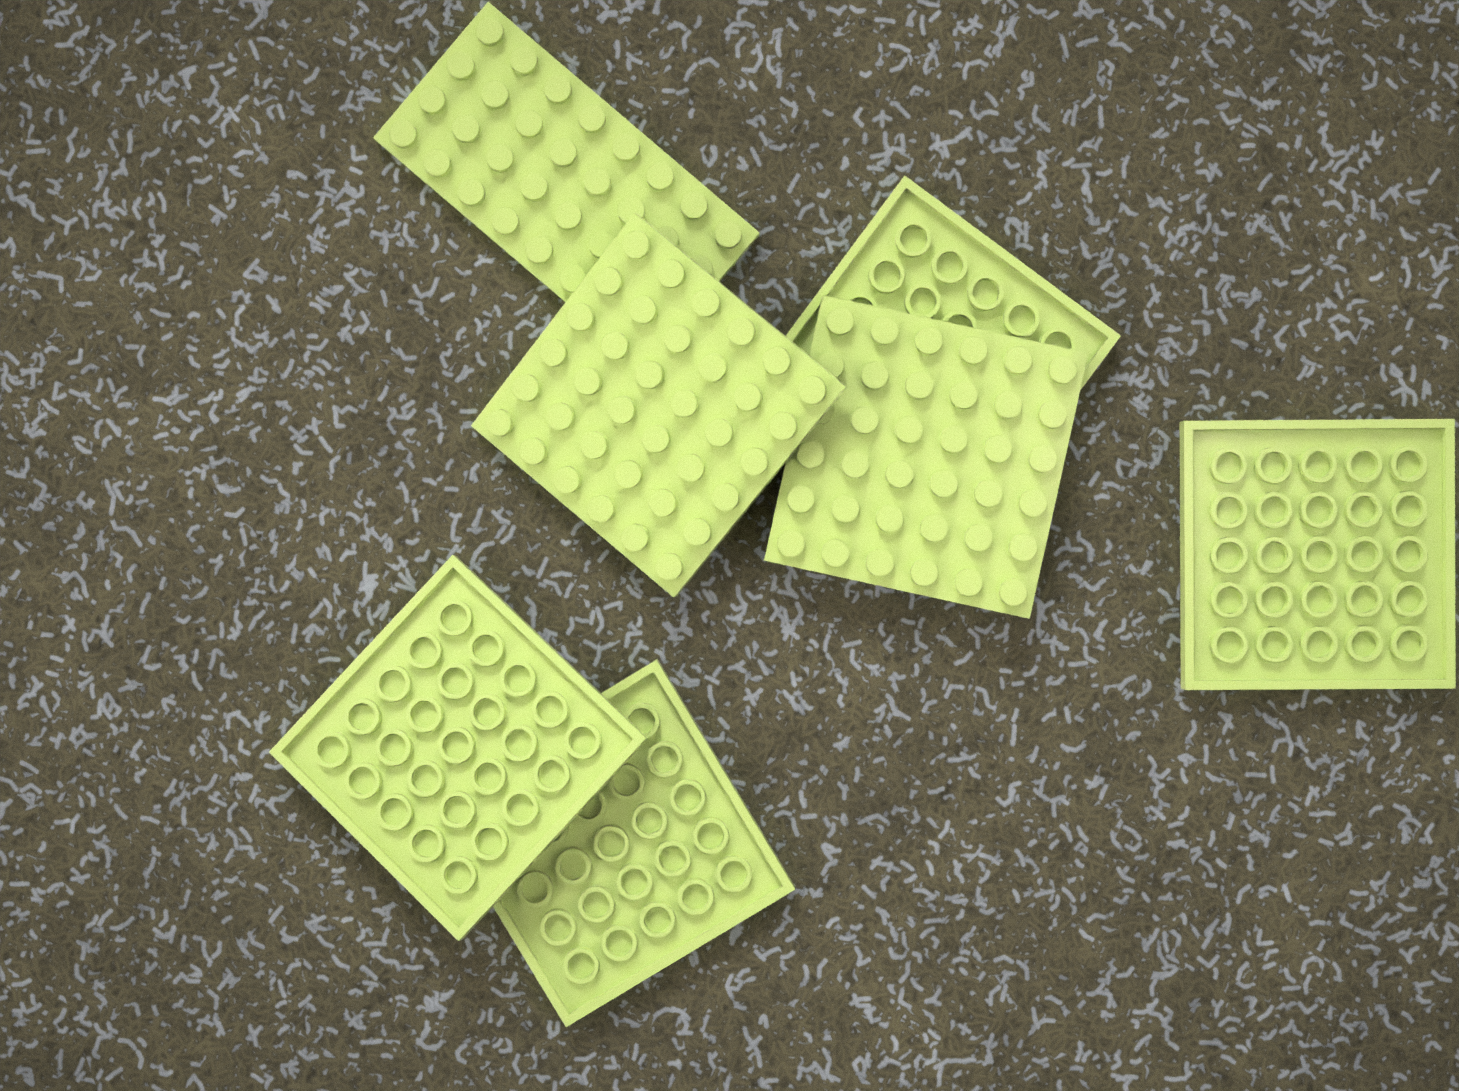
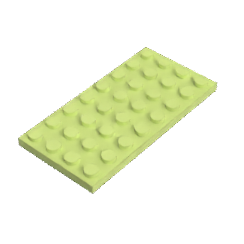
M489 2L486 3L373 137L375 141L564 302L568 300L634 213L641 216L719 282L760 235L754 227Z

